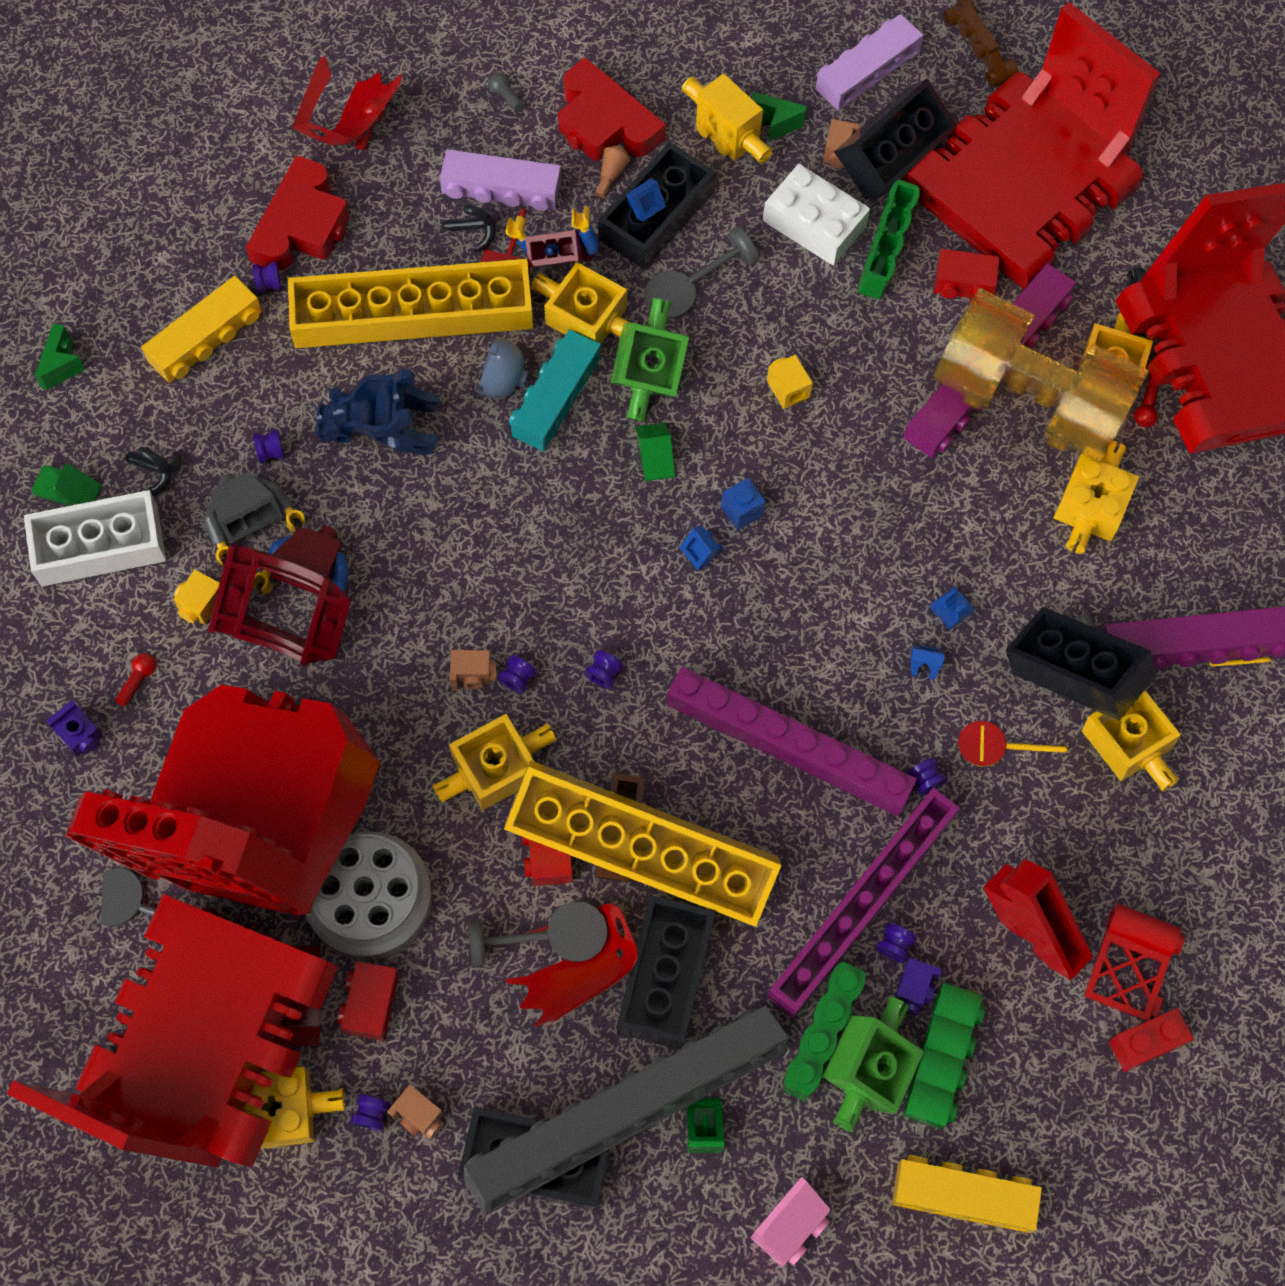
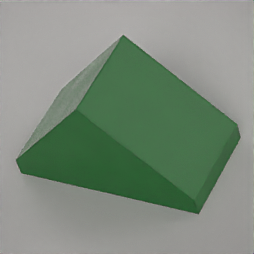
M665 422L636 426L635 433L645 482L675 477L671 435Z
M702 1098L687 1106V1153H722L724 1149L721 1098Z

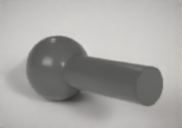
M503 73L493 74L488 81L489 89L494 93L501 94L516 112H521L525 105L510 89L509 78Z

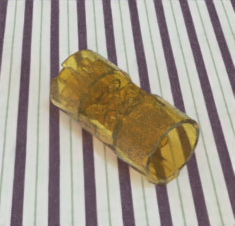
M979 288L959 321L938 363L933 380L959 392L961 396L965 397L963 402L976 409H980L981 406L988 408L1000 385L1005 381L1008 383L1006 387L1020 395L1027 392L1035 396L1034 401L1049 409L1052 405L1057 407L1043 437L1048 439V445L1060 451H1064L1065 448L1073 449L1100 463L1108 450L1109 444H1111L1139 393L1138 389L1142 386L1149 371L1092 343L1076 372L1022 345L1034 321V314Z

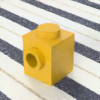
M796 354L788 358H779L768 368L767 382L783 409L810 398L813 383Z
M195 569L187 581L182 582L175 591V598L173 600L179 609L178 614L192 624L197 620L205 625L212 615L219 582Z

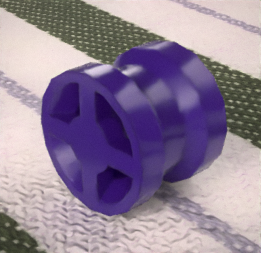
M276 261L270 262L267 266L252 265L258 294H264L266 290L270 289L282 291Z
M278 429L271 430L269 434L265 435L260 433L253 434L260 464L267 463L270 458L285 459Z
M597 650L593 656V664L586 668L584 675L588 680L606 689H611L615 683V675L622 671L624 665L612 654Z
M511 655L506 661V669L500 671L496 679L508 689L518 694H524L527 689V681L534 678L537 671L524 659Z
M934 757L920 762L907 772L908 775L917 778V792L921 797L927 795L932 788L938 789L948 781L945 774L938 771V763Z
M888 923L884 929L885 937L877 943L876 950L878 953L904 964L909 958V947L915 945L917 937L899 925Z
M359 1094L356 1100L358 1109L351 1116L350 1123L383 1132L385 1127L383 1122L384 1115L391 1108V1103Z

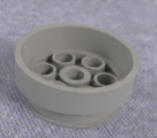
M373 831L350 834L314 899L310 913L306 915L308 922L323 944L333 952L346 958L373 961L397 954L418 937L429 918L432 907V886L427 869L416 851L395 836ZM348 855L359 856V860L354 866L345 867L342 865L344 858ZM387 855L393 858L392 863L388 867L379 868L376 866V861L381 856ZM331 882L340 884L339 890L335 894L325 895L323 893L327 884ZM364 883L374 885L373 891L369 895L360 896L357 894V889L360 885ZM397 884H404L408 887L407 892L400 897L392 896L390 894L391 889ZM345 911L355 913L354 919L350 923L345 925L338 923V917L341 913ZM378 912L389 914L388 920L382 925L371 923L373 916Z

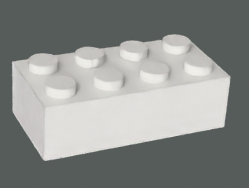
M150 490L24 515L31 572L41 587L166 561L158 506Z

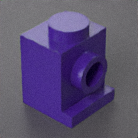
M73 700L46 720L77 757L82 753L87 754L93 751L98 746L99 739L103 736ZM79 725V729L77 731L71 732L74 728H76Z
M912 958L908 959L894 997L909 1006L906 1013L919 1015L923 1004H930L936 985L930 982H936L942 969Z

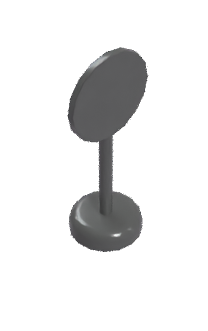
M736 226L729 232V239L733 249L690 277L678 271H664L655 275L648 281L644 289V301L647 308L651 311L652 299L658 298L663 301L672 302L667 319H676L685 315L693 307L696 300L694 282L736 255L747 265H753L759 261L758 252L749 236L741 227Z
M114 868L105 871L103 874L101 925L111 927L124 925L132 920L139 911L151 916L154 915L156 908L143 904L144 889L142 882L137 875L128 869ZM207 907L201 908V910H204L206 912H209L213 915L220 917L218 911L215 909Z
M573 901L562 905L553 913L548 923V931L484 938L480 921L468 920L472 968L484 965L485 947L547 939H549L550 946L557 955L568 961L582 962L592 959L602 950L607 939V925L604 916L596 907L586 902Z

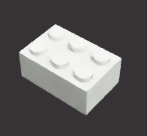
M798 164L765 202L763 221L834 266L867 227L871 208L801 164Z

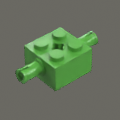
M658 298L652 299L653 303L648 325L632 322L623 324L610 382L629 387L630 391H633L626 418L643 422L646 420L645 416L650 395L658 394L676 397L689 341L688 336L668 332L665 329L672 302L663 301ZM650 355V358L654 359V364L648 365L645 361V356Z
M889 997L888 1004L880 1020L875 1017L851 1015L825 1070L823 1078L843 1090V1093L846 1095L836 1118L833 1120L835 1125L846 1131H854L864 1105L874 1111L897 1114L924 1053L923 1050L897 1033L905 1013L909 1009V1006L899 999Z

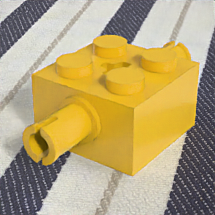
M723 73L705 87L694 76L684 82L682 92L686 93L697 104V131L702 137H709L715 143L721 155H728L735 161L748 151L760 164H763L770 158L773 149L760 139L763 109Z
M578 262L575 263L561 284L548 278L541 272L537 274L538 278L535 277L532 282L531 289L533 291H537L549 298L544 305L545 324L564 335L570 329L602 344L610 333L621 337L623 324L631 323L621 318L627 309V289Z
M1121 313L1117 315L1114 329L1094 324L1072 388L1074 392L1093 397L1087 418L1093 422L1098 411L1096 423H1104L1106 421L1110 403L1130 409L1139 391L1153 344L1152 340L1132 335L1127 324L1124 323L1125 320Z
M1109 441L1101 461L1081 453L1053 517L1074 527L1066 543V547L1070 551L1073 550L1074 545L1079 541L1075 553H1084L1091 534L1111 542L1120 526L1139 479V476L1118 468L1126 452V447L1122 443H1120L1118 450L1114 453L1117 441Z
M1145 690L1120 721L1097 711L1088 716L1082 733L1120 781L1125 780L1140 769H1145L1162 792L1168 789L1167 786L1171 788L1179 781V778L1161 757L1173 749L1181 734Z
M504 714L449 744L451 756L458 768L457 773L432 785L436 795L439 796L440 802L443 804L446 800L468 790L469 792L472 791L483 811L518 792L530 760L534 761L532 754L557 741L553 731L549 730L551 729L550 726L546 723L544 726L522 737L517 733L507 714ZM494 759L499 764H489V761Z
M303 1066L296 1067L291 1078L270 1071L259 1072L274 1079L271 1088L262 1087L256 1084V1082L250 1094L257 1095L265 1101L262 1109L247 1103L244 1109L272 1121L261 1146V1149L314 1142L313 1118L315 1114L345 1111L346 1104L343 1102L345 1099L343 1088L313 1093L310 1085V1072ZM276 1101L282 1108L276 1110V1116H272L267 1110L272 1108L273 1102Z

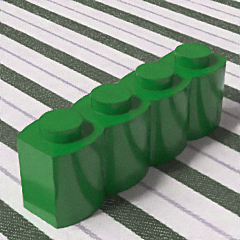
M899 179L892 185L866 258V264L858 282L860 294L878 300L885 294L894 274L896 261L903 247L904 237L911 223V215L919 198V187L917 185Z
M841 962L832 972L825 995L820 999L814 1011L811 1025L802 1036L797 1056L788 1066L783 1080L784 1092L804 1102L809 1100L815 1093L822 1078L823 1068L828 1064L835 1051L837 1037L843 1032L850 1018L851 1007L856 1003L865 984L864 971L846 962Z
M945 982L939 987L921 1049L924 1053L913 1076L902 1114L903 1117L941 1130L946 1126L947 1122L953 1123L958 1109V1104L953 1102L956 1089L962 1091L968 1072L962 1069L965 1056L972 1057L977 1038L972 1037L973 1027L975 1024L980 1026L986 1006L981 1005L983 995Z

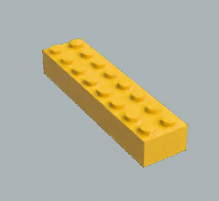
M527 259L288 278L289 324L295 348L533 329Z
M531 760L504 827V830L755 927L758 924L781 868L778 856Z

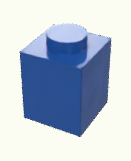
M747 478L722 492L721 508L738 531L763 516L766 501L751 480Z

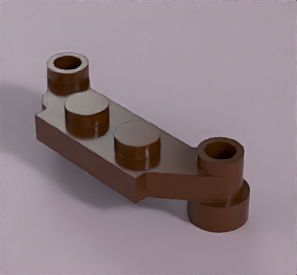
M959 0L955 6L943 11V16L948 21L949 26L954 24L958 26L961 36L967 38L971 43L976 58L981 59L987 67L988 72L985 73V79L991 88L1004 83L1016 72H1019L1012 58L1002 60L999 45L978 16L973 0Z

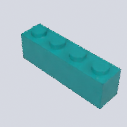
M570 329L564 338L557 340L553 348L552 358L549 362L545 361L542 364L536 384H531L524 395L523 405L520 409L516 408L510 417L509 425H511L512 437L543 452L545 451L601 358L600 343Z

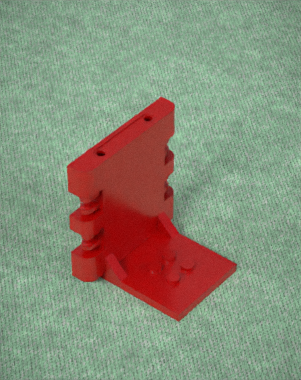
M1068 2L1060 10L1043 68L1034 81L1026 74L1016 72L989 95L986 107L984 108L987 117L982 114L974 117L966 115L957 123L955 130L948 136L946 146L950 152L942 147L935 151L931 150L900 180L917 185L919 187L918 202L980 254L999 256L998 269L1024 290L1047 263L1052 266L1055 259L1054 252L1059 248L1057 241L1053 237L1061 242L1069 239L1075 245L1078 244L1092 229L1094 223L1093 216L1097 214L1093 204L1098 207H1103L1107 204L1115 210L1140 187L1143 180V171L1128 154L1161 73Z
M1285 183L1206 195L1142 279L1124 289L1115 300L1131 334L1146 332L1150 340H1162V342L1154 346L1157 356L1147 366L1156 386L1171 383L1175 391L1185 389L1187 391L1186 394L1179 398L1183 408L1173 417V421L1189 454L1285 434V318L1281 319L1280 317L1285 313V304L1283 303L1285 301V288L1271 261L1264 260L1265 247L1285 224Z
M163 894L144 937L164 945L161 952L148 947L145 955L157 961L153 971L145 967H139L136 975L148 980L147 985L125 978L114 1003L134 1011L133 1016L118 1012L116 1020L128 1026L124 1035L117 1032H109L106 1040L119 1045L117 1051L104 1045H94L75 1089L81 1092L79 1095L15 1080L12 1081L7 1095L121 1150L216 1168L219 1167L222 1158L242 1166L253 1167L272 1121L244 1109L246 1103L262 1109L265 1102L261 1097L250 1094L255 1082L262 1087L271 1088L274 1079L259 1073L261 1068L291 1078L301 1053L273 1041L276 1035L289 1041L293 1037L294 1033L291 1030L280 1026L284 1014L293 1020H300L303 1012L288 1006L290 1000L317 1010L321 1009L339 966Z

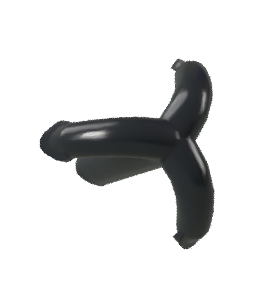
M469 204L463 206V211L468 215L478 218L450 219L442 223V228L449 231L486 229L485 236L474 249L476 253L485 250L493 242L496 235L495 225L499 221V217L494 210L487 207L482 209Z
M140 447V454L128 452L125 455L128 463L160 474L159 481L148 489L152 495H157L165 490L171 482L172 474L177 472L182 466L181 456L176 451L172 452V461L170 463L148 447Z

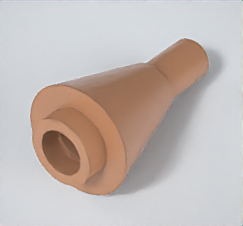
M613 145L604 149L601 180L596 189L595 196L605 199L611 184L614 183L631 161L627 151L622 147Z

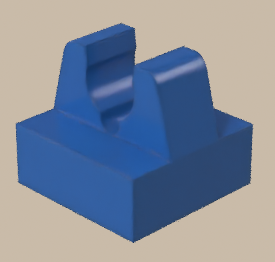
M651 178L626 194L636 218L642 222L666 207L658 182Z
M702 525L694 527L679 547L697 571L706 567L723 548L721 543L716 544L711 538L713 533L705 530Z
M955 586L930 605L932 611L949 630L974 613L975 610Z
M912 643L910 652L911 674L917 676L918 668L925 663L930 668L929 679H935L940 668L943 666L944 650Z

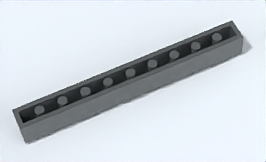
M766 1005L757 1010L749 1009L742 1013L737 1021L727 1026L726 1024L717 1026L707 1037L699 1041L693 1039L687 1042L677 1053L671 1056H660L645 1070L630 1072L615 1086L600 1088L590 1099L583 1103L575 1102L568 1105L560 1115L553 1119L538 1121L530 1128V1131L519 1137L513 1135L506 1138L500 1143L498 1148L487 1154L481 1152L474 1155L464 1165V1182L486 1217L784 1054L789 1037Z

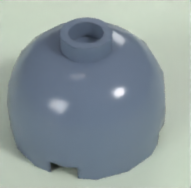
M499 336L495 337V341L492 343L483 365L482 377L480 382H477L475 392L492 398H504L510 395L516 386L523 387L528 371L523 369L525 359L522 351L515 344Z

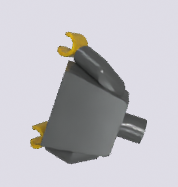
M245 472L237 477L233 474L222 476L219 480V486L210 492L212 502L208 505L204 518L213 546L217 545L218 548L216 559L223 567L222 556L228 552L229 548L225 541L228 540L229 543H233L282 518L281 512H284L286 515V526L290 531L296 532L294 525L290 522L293 518L300 519L302 524L305 525L304 514L299 510L292 509V502L278 483L263 478L256 479L250 472Z

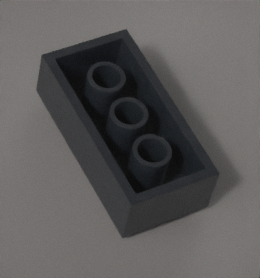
M925 79L905 88L839 146L834 153L866 200L888 191L898 179L900 180L931 150L955 130L957 124L929 80Z
M669 142L598 219V239L645 270L715 192L716 171ZM651 178L658 182L666 207L642 222L636 218L626 194Z
M1042 607L1006 649L1013 675L1118 721L1121 720L1156 677L1151 650L1045 607Z
M653 895L649 896L637 944V961L630 971L617 1023V1034L679 1050L685 1043L716 911Z
M474 1107L457 1177L459 1181L465 1183L464 1165L467 1164L470 1158L481 1152L486 1154L491 1152L510 1136L516 1135L519 1137L530 1131V1128L539 1120ZM610 1149L524 1196L597 1212Z

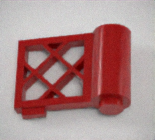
M1115 903L1111 910L1105 934L1083 997L1144 1021H1149L1151 1016L1158 1017L1164 1000L1158 997L1170 958L1173 953L1178 955L1181 952L1185 941V936L1181 935V927ZM1110 943L1123 949L1128 962L1114 968L1111 967L1106 956ZM1131 952H1134L1141 956L1134 959ZM1146 957L1159 962L1156 976L1144 981L1136 962ZM1104 963L1107 971L1100 973L1102 965ZM1131 965L1139 983L1123 990L1114 971ZM1109 974L1118 993L1109 997L1094 993L1097 979ZM1153 981L1151 990L1149 991L1146 984ZM1141 987L1147 998L1144 1012L1132 1008L1125 993ZM1120 996L1124 1004L1112 999Z

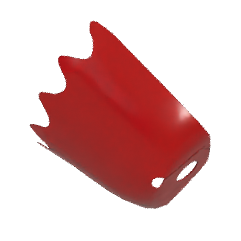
M323 56L314 69L292 129L329 145H348L366 135L376 123L400 87L402 74L387 85L382 84L380 73H376L368 80L357 81L339 123L331 131L310 123L312 112L331 76L328 61ZM372 99L380 101V107L375 114L371 116L363 115L362 109L367 101ZM313 129L322 131L326 136L317 135Z
M604 904L597 908L604 916L607 925V939L602 950L592 959L582 962L565 959L528 976L506 980L508 984H521L528 987V995L521 1003V1009L535 1008L543 1011V1015L533 1026H539L553 1020L556 1022L569 1012L609 990L620 982L634 967L637 961V948L624 915L617 905ZM617 917L621 920V923L623 925L624 938L621 936L618 930L616 921ZM548 926L539 928V929H537V930H534V931H531V932H528V933L546 931V930H548ZM618 948L623 952L622 957L616 955Z

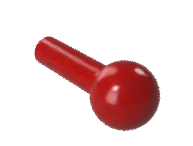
M375 99L367 101L362 109L363 115L371 116L375 114L380 107V101ZM385 109L376 121V123L380 122L384 118ZM375 124L366 135L356 141L354 145L356 149L365 151Z
M1149 374L1143 404L1134 412L1136 423L1142 427H1151L1158 420V413L1154 406L1159 385L1156 386L1151 374Z
M140 653L134 657L131 664L133 672L115 698L119 705L126 706L144 677H148L155 672L157 661L153 655Z

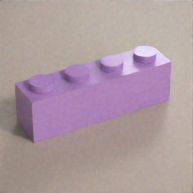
M901 14L893 20L885 21L879 30L872 35H866L857 46L851 50H845L832 64L824 65L817 74L815 90L839 111L920 52L924 35Z
M446 149L440 175L442 194H446L454 199H459L463 196L475 198L482 203L490 201L503 202L510 207H516L520 204L532 206L539 211L556 209L561 185V165Z

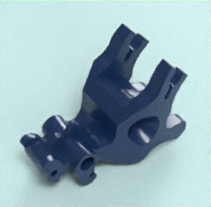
M403 369L389 375H369L359 382L351 394L341 392V388H331L329 390L330 405L319 404L317 406L316 437L320 438L321 442H332L334 440L337 443L344 444L352 441L353 433L359 432L397 452H410L419 455L433 454L434 446L437 444V435L421 433L407 427L413 422V412L406 408L417 409L423 412H435V405L439 403V395L425 392L412 386L415 374L410 370Z

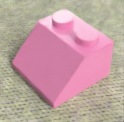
M801 1177L750 1238L781 1267L788 1261L794 1266L807 1250L802 1244L809 1235L812 1234L817 1238L830 1223L825 1218L830 1212V1208L810 1184Z

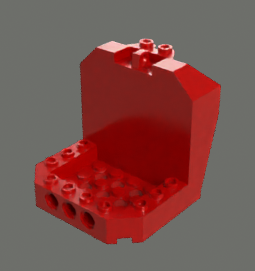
M221 684L183 710L150 801L131 795L129 800H125L121 794L103 789L101 794L86 791L79 797L65 837L146 877L159 880L161 877L184 890L294 916H301L302 913L307 915L310 913L314 899L367 803L380 762L349 717L331 703L302 698L300 707H298L294 703L295 699L285 692L275 691L271 700L265 701L249 689Z

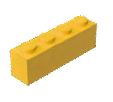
M234 275L141 346L146 360L168 383H171L174 379L185 377L190 367L196 362L205 361L212 355L213 349L222 342H230L240 328L256 322L259 314L262 312L258 298Z
M908 1155L907 1160L902 1159L898 1162L892 1205L1032 1233L1037 1230L1042 1187L1033 1186L1032 1180L1024 1177L1012 1176L1011 1181L998 1179V1173L977 1169L976 1174L964 1172L963 1166L959 1164L942 1162V1167L929 1165L927 1158Z

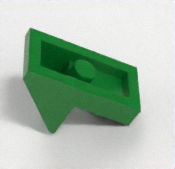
M752 91L750 98L763 109L762 123L771 122L768 142L804 126L807 106Z
M52 325L35 373L39 385L45 390H49L86 370L80 357L71 355L73 340L63 325Z
M65 463L62 470L43 465L31 492L33 495L72 506L96 501L102 484L70 464Z

